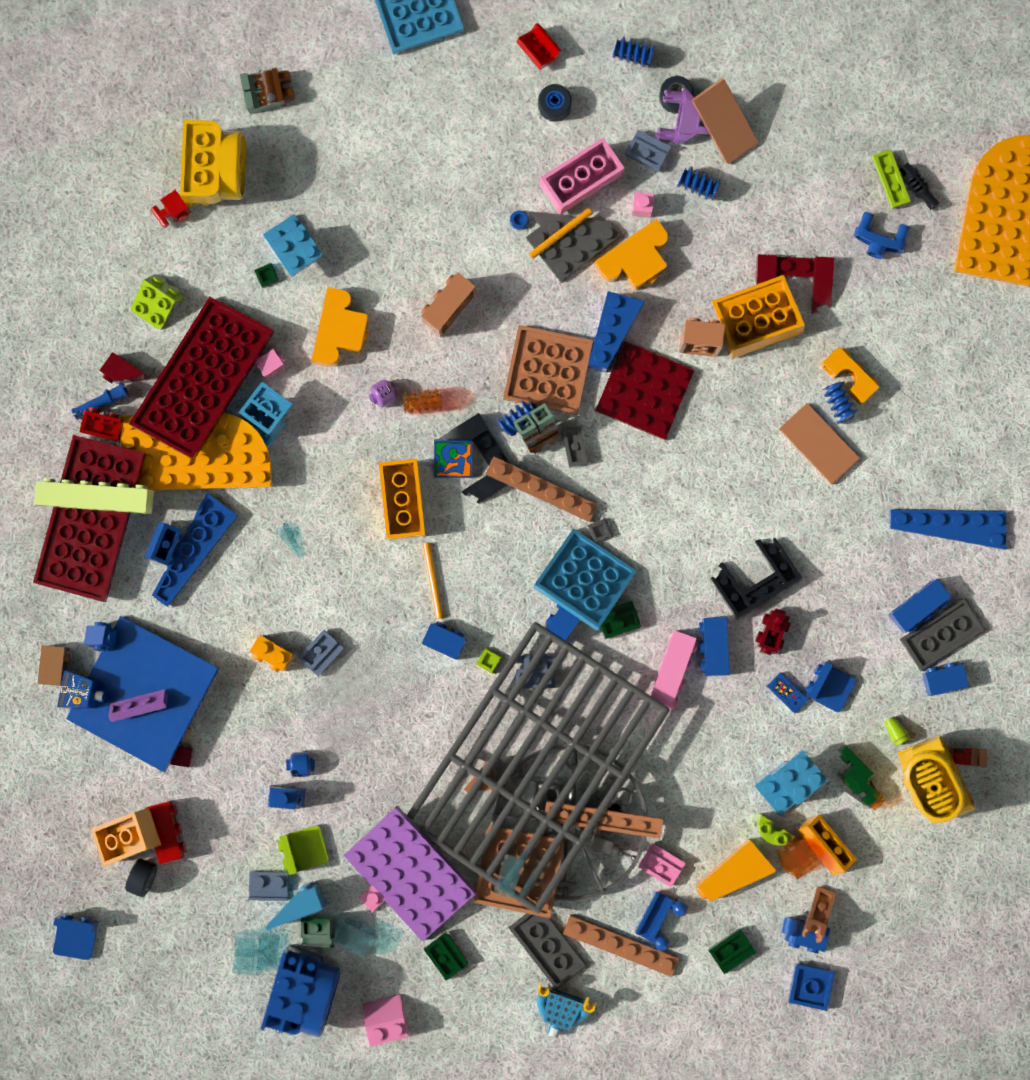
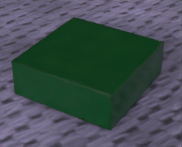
M272 263L254 270L262 288L279 281Z

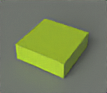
M485 648L476 665L493 674L502 657Z

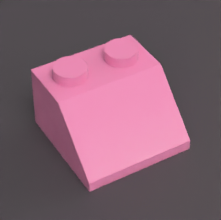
M400 994L362 1004L370 1047L409 1037L410 1031Z

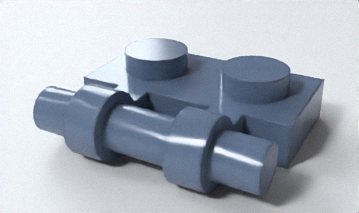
M524 654V656L519 657L516 663H524V669H516V683L534 656ZM544 654L539 662L541 663V669H534L522 689L536 688L548 671L547 663H553L555 655L547 656V654ZM555 674L546 688H555Z

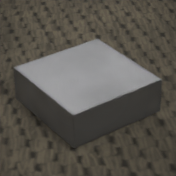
M605 518L587 526L595 543L612 536Z

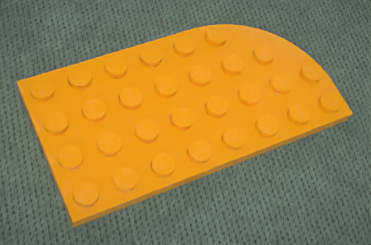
M1019 135L1000 141L991 147L976 165L970 183L954 272L1026 287L1030 286V135Z
M223 414L195 461L131 427L129 423L134 415H120V419L123 420L120 429L121 447L146 454L138 485L148 486V489L152 491L272 487V461L268 446L265 444L260 433L251 424L235 415Z

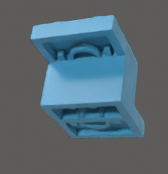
M295 214L263 234L291 277L323 257Z
M261 382L239 413L243 416V420L251 424L260 433L269 448L286 426L282 420L294 405Z
M801 750L788 762L783 761L754 786L775 812L781 816L794 804L800 805L828 780L808 755Z

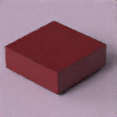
M179 746L170 765L189 768L193 748Z

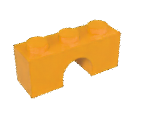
M838 347L820 366L832 378L841 372L849 373L853 377V386L847 393L861 405L879 388L877 385L878 381L872 375L868 376L863 371L864 367L859 362H854L850 358L851 354L845 348L841 349Z

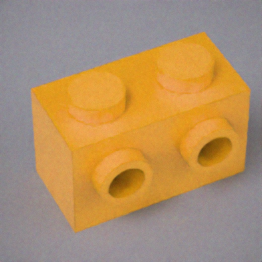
M263 635L258 636L249 651L253 653L252 658L261 663L263 660L270 664L269 668L278 673L280 670L286 671L295 654Z

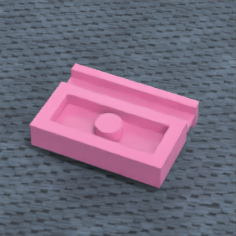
M652 842L638 867L669 887H672L686 863Z

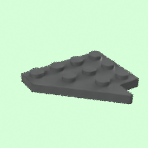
M532 212L531 216L540 227L529 234L526 240L535 249L576 217ZM587 218L539 256L561 283L620 238V235L609 221Z

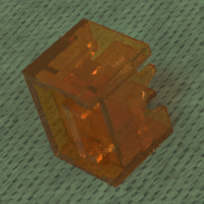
M800 835L775 851L780 858L778 862L784 871L790 873L797 880L821 864V861L806 839H802Z

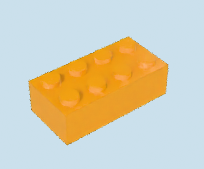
M417 458L379 462L387 540L426 537Z

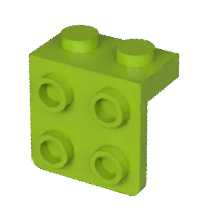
M154 274L143 280L131 305V311L160 330L164 327L173 306L182 302L185 294L180 292V289L167 283L163 277Z
M318 825L281 835L279 837L280 841H277L279 851L284 853V869L289 872V875L325 864L329 861L321 828Z

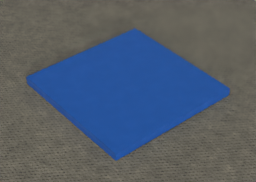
M120 616L113 628L117 630L114 649H106V652L100 653L88 678L99 682L98 690L107 692L105 702L96 701L93 709H71L66 719L154 768L166 772L220 668ZM166 690L168 694L166 708L123 720L110 721L108 715L111 703Z

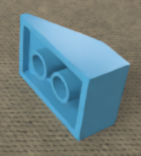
M312 881L302 885L300 891L267 924L266 930L323 910L326 902L319 883L314 884Z

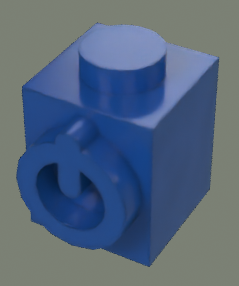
M94 622V626L86 627L84 645L100 652H106V649H114L117 630L111 628L110 623Z

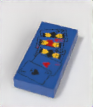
M781 673L766 686L794 714L808 700Z

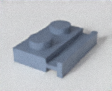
M637 130L625 152V156L659 172L671 146Z
M323 630L300 654L298 659L319 677L345 648L326 630Z
M249 872V900L288 901L289 872Z

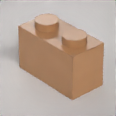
M41 645L37 684L62 685L64 671H67V663L71 661V652H69L68 647Z

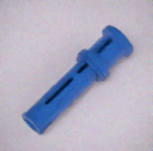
M120 382L118 386L110 390H104L102 395L72 408L71 411L72 413H77L74 417L78 420L83 417L84 410H89V407L99 409L108 404L114 405L116 401L124 397L129 398L130 395L124 383Z

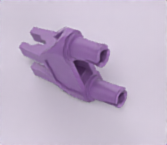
M683 89L681 92L664 91L666 96L663 95V102L679 103L680 106L676 127L674 129L658 127L657 131L659 133H656L657 140H672L675 144H682L696 134L710 135L704 123L700 122V116L691 101L694 97L688 89Z

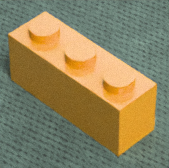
M820 814L808 818L796 830L833 876L846 872L857 860Z

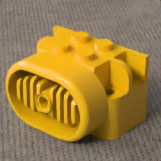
M183 120L180 197L188 208H192V203H201L204 206H208L209 204L219 203L221 200H241L244 196L246 178V141L243 132L223 131L216 121Z
M941 734L897 752L903 768L904 785L910 791L915 807L930 822L936 824L948 822L975 810L974 800Z

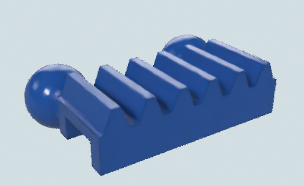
M656 891L634 933L654 943L657 950L666 951L670 947L669 939L663 935L656 936L670 908L673 909L675 915L682 917L687 914L688 905L684 901L675 902Z

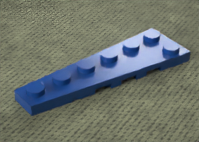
M207 493L152 596L166 607H169L238 515Z
M890 510V529L1001 550L1006 549V511Z

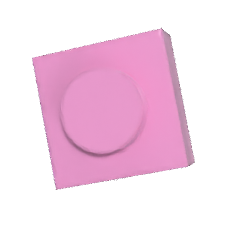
M373 886L359 897L371 912L385 901L384 897Z

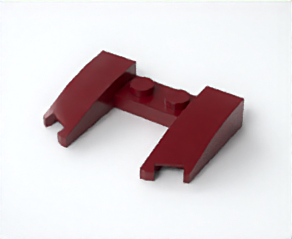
M758 254L756 257L755 285L782 275L784 277L812 278L811 314L818 313L817 308L827 304L828 308L831 307L834 257L815 256L814 258H797Z

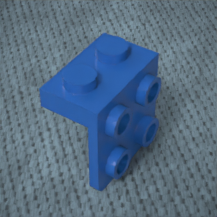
M823 661L815 668L814 674L816 675L812 681L808 682L805 691H807L805 696L835 712H841L856 680L850 675L832 667V664Z
M61 913V915L55 917L53 926H57L53 953L83 960L91 959L98 921H94L91 917L86 916L76 918L73 917V914Z

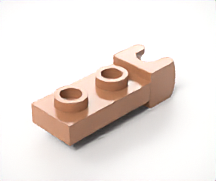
M819 886L817 887L803 929V937H807L808 932L812 931L817 936L816 942L820 943L822 941L836 893Z

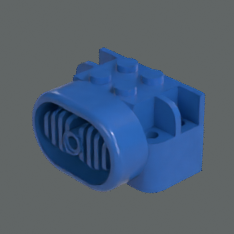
M288 945L282 953L260 1030L264 1031L267 1027L278 1030V1033L281 1034L284 1032L296 1035L301 1032L314 1037H321L341 974L340 968L325 964L322 956L318 953Z

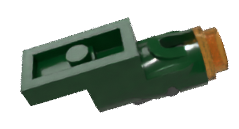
M843 745L838 750L841 753L839 757L847 765L851 763L841 774L845 784L844 791L868 808L878 809L885 799L871 780L868 781L874 773L847 746Z

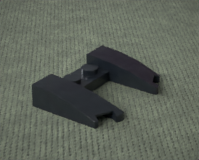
M477 413L439 438L472 439L488 466L493 457L510 464L480 413ZM486 475L461 492L465 496L470 493L477 497L476 503L479 504L508 485Z
M773 538V543L761 544V539L755 541V544L774 573L743 592L723 562L718 566L722 570L717 578L711 577L713 584L737 621L775 595L802 580L801 574L776 538Z

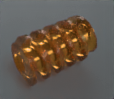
M427 388L426 394H423L422 390L419 389L418 395L412 390L410 396L404 391L403 405L405 415L407 410L410 415H413L414 409L420 414L422 408L425 413H428L429 407H431L433 412H436L437 406L440 411H443L441 392L439 393L437 388H434L432 394L429 388Z

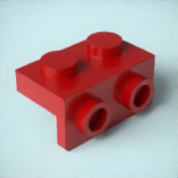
M536 23L531 31L520 36L516 41L539 70L553 63L561 52L558 44L554 42L539 23Z
M89 407L88 411L84 410L80 433L118 441L123 421L119 419L120 415L108 412V415L100 414L101 410Z

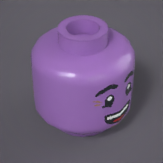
M384 379L370 387L371 394L369 399L373 405L377 404L383 408L396 401L398 390L392 381L389 382Z

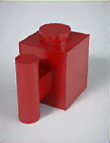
M176 189L160 199L165 207L160 211L157 205L151 208V211L163 228L170 225L167 221L169 216L175 222H182L191 213Z

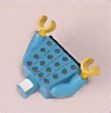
M541 982L538 985L536 1000L538 1011L543 1017V1021L550 1024L547 1034L558 1038L561 1028L570 1030L571 1027H576L595 1010L597 1002L589 1004L590 998L587 997L584 1003V999L551 988L549 983L546 988L541 986Z

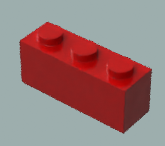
M171 800L145 807L150 809L161 842L160 846L155 847L158 864L184 858L187 850L185 843L181 842L180 838L182 828L181 824L176 821L175 816L178 815L176 804H172Z

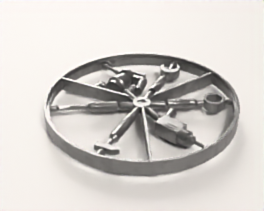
M568 744L554 745L552 750L567 748ZM542 749L527 756L519 763L513 774L516 771L518 772L515 774L516 779L525 777V775H520L523 771V764L539 755ZM576 749L571 755L572 764H569V761L566 762L567 768L572 770V775L583 759L578 754L580 761L577 763ZM598 749V751L596 752L597 754H600L606 758L609 755L608 753L600 749ZM617 759L613 762L622 770L625 766ZM630 772L628 777L635 788L630 791V789L622 787L618 791L625 790L628 792L629 800L624 803L618 799L617 792L608 808L615 802L620 805H628L632 800V793H638L643 814L648 816L642 790ZM533 779L531 780V783L535 784L536 787L533 799L545 781L536 782ZM552 785L550 789L555 790L557 800L562 792V786ZM576 785L568 795V804L574 805V801H576ZM549 790L537 807L538 810H545L546 801H549ZM501 794L498 795L494 803L492 825L500 815L498 814ZM600 804L593 806V808H598ZM509 815L507 818L521 819L522 816ZM531 817V818L529 819V820L540 821V820L537 819L536 817ZM572 826L569 831L574 832L579 837L577 831L582 833L585 828ZM549 827L543 835L551 836L557 831ZM594 829L588 837H592L591 849L615 857L617 855H625L631 857L633 863L619 879L604 888L583 846L581 849L601 890L586 895L568 896V887L577 884V882L568 881V875L571 871L570 865L565 873L564 881H560L558 886H564L562 895L555 894L554 899L562 901L587 900L612 890L635 868L644 850L647 837L643 836L637 856H631V854L619 848V845L614 844L613 840L600 836L599 829ZM569 839L565 841L564 860L573 845V842Z

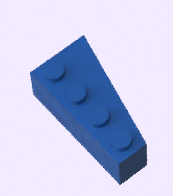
M610 291L607 292L587 368L606 373L642 309L644 300Z

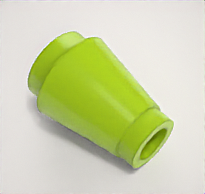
M894 716L884 721L891 741L896 746L910 739L908 736L909 732Z

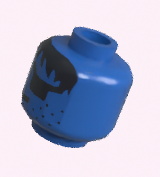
M293 752L290 759L286 760V770L290 771L293 777H309L311 772L315 771L314 756H311L309 752Z

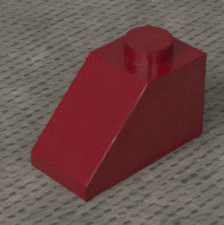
M113 352L99 370L104 374L102 378L111 384L113 381L118 384L120 382L128 383L144 380L147 377Z

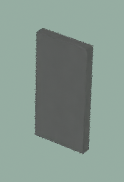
M962 598L899 640L918 669L923 671L984 632L985 628L966 599Z
M525 913L508 927L556 990L587 966L551 918Z

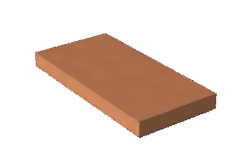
M721 78L691 100L726 164L731 163L758 143L725 79Z
M808 403L779 428L780 432L830 484H833L859 459Z

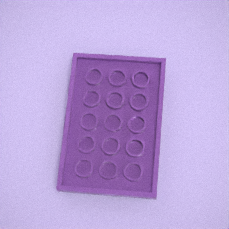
M398 805L343 855L363 878L383 896L385 902L422 942L477 893L476 889Z

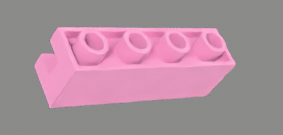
M673 631L650 694V696L669 707L670 711L672 708H676L679 699L676 697L677 692L682 690L685 680L682 679L685 672L688 673L692 663L689 661L691 653L695 654L698 643H695L697 638L678 631Z

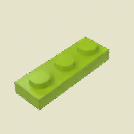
M891 149L874 154L872 160L891 209L910 203L909 195Z

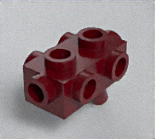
M775 608V611L771 610L769 614H764L762 624H764L763 631H758L755 642L758 643L757 647L761 648V653L771 656V653H777L778 650H782L785 640H782L784 632L788 633L791 622H789L790 617L786 616L785 611ZM768 637L772 639V644L770 645L766 644Z

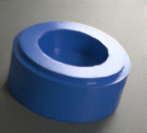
M518 210L512 213L510 224L514 229L523 230L528 226L529 217L524 211Z

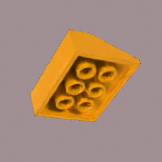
M784 275L712 301L717 320L721 324H725L723 338L732 359L803 334L805 324Z

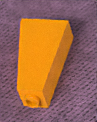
M748 839L696 884L699 888L696 892L703 900L708 898L711 902L773 874L776 870L751 840Z

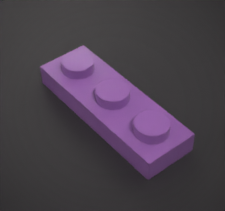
M164 689L111 703L108 717L111 722L151 711L161 710L167 707L168 694Z

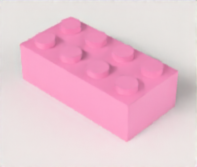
M603 137L540 177L539 185L558 213L562 215L621 177L625 168Z

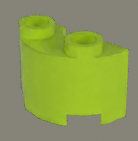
M761 814L758 815L756 820L759 835L768 843L783 846L795 837L781 827L774 830L772 821Z

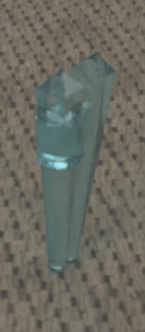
M284 523L282 527L285 531H282L281 528H276V533L291 551L300 558L303 554L294 537V533L289 525Z

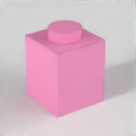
M635 192L632 216L651 218L654 194Z
M274 349L259 357L255 363L266 380L286 368L283 364L286 360L280 351L276 353Z

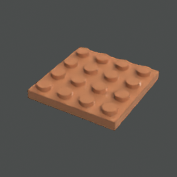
M519 325L503 400L520 404L524 400L528 404L527 397H531L538 407L545 403L549 410L578 415L593 340Z
M488 825L487 834L493 825ZM500 828L482 856V868L488 870L514 829ZM525 831L520 833L494 873V876L501 881L505 880L534 833ZM545 835L541 837L510 887L520 893L555 837ZM565 839L527 895V898L535 904L561 866ZM479 875L474 903L551 918L556 888L541 912L537 914Z

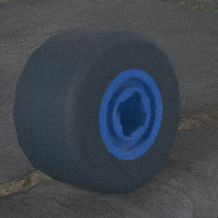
M551 84L541 90L538 96V109L544 119L558 122L568 116L571 111L572 102L570 92L560 84Z

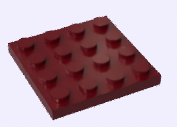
M624 341L595 412L665 441L695 370Z

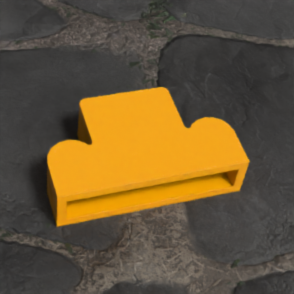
M655 219L594 262V266L607 282L617 281L622 272L634 290L640 289L647 283L651 285L658 280L657 276L666 269L667 264L657 250L665 247L668 234L658 219Z
M327 287L311 360L313 364L334 367L340 362L338 350L361 354L364 342L369 339L370 330L367 329L369 318L367 314L349 311L352 306V299L347 291Z

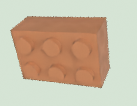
M458 272L455 276L452 274L447 279L446 287L443 290L439 289L433 298L435 300L431 305L427 304L421 311L423 324L440 338L476 296V286Z
M689 318L681 329L679 353L717 357L723 347L725 324H721L719 320L702 322L700 318Z

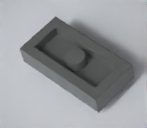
M581 427L562 429L569 468L588 464Z

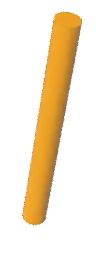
M587 208L528 253L531 259L536 258L593 214L592 211Z
M430 542L424 543L423 549L436 619L444 618L431 545Z

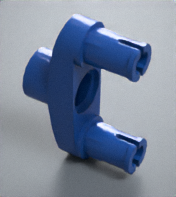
M864 212L859 227H856L854 237L869 245L867 255L882 259L885 251L903 253L907 245L905 242L910 227L900 224L895 239H891L871 232L870 227L874 214Z

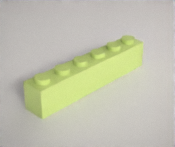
M44 478L43 482L36 481L34 504L49 507L152 514L154 491L149 490L148 486L136 485V488H129L128 484H117V487H110L111 483L99 482V486L92 485V482L80 481V484H74L72 480H62V483H55V479Z

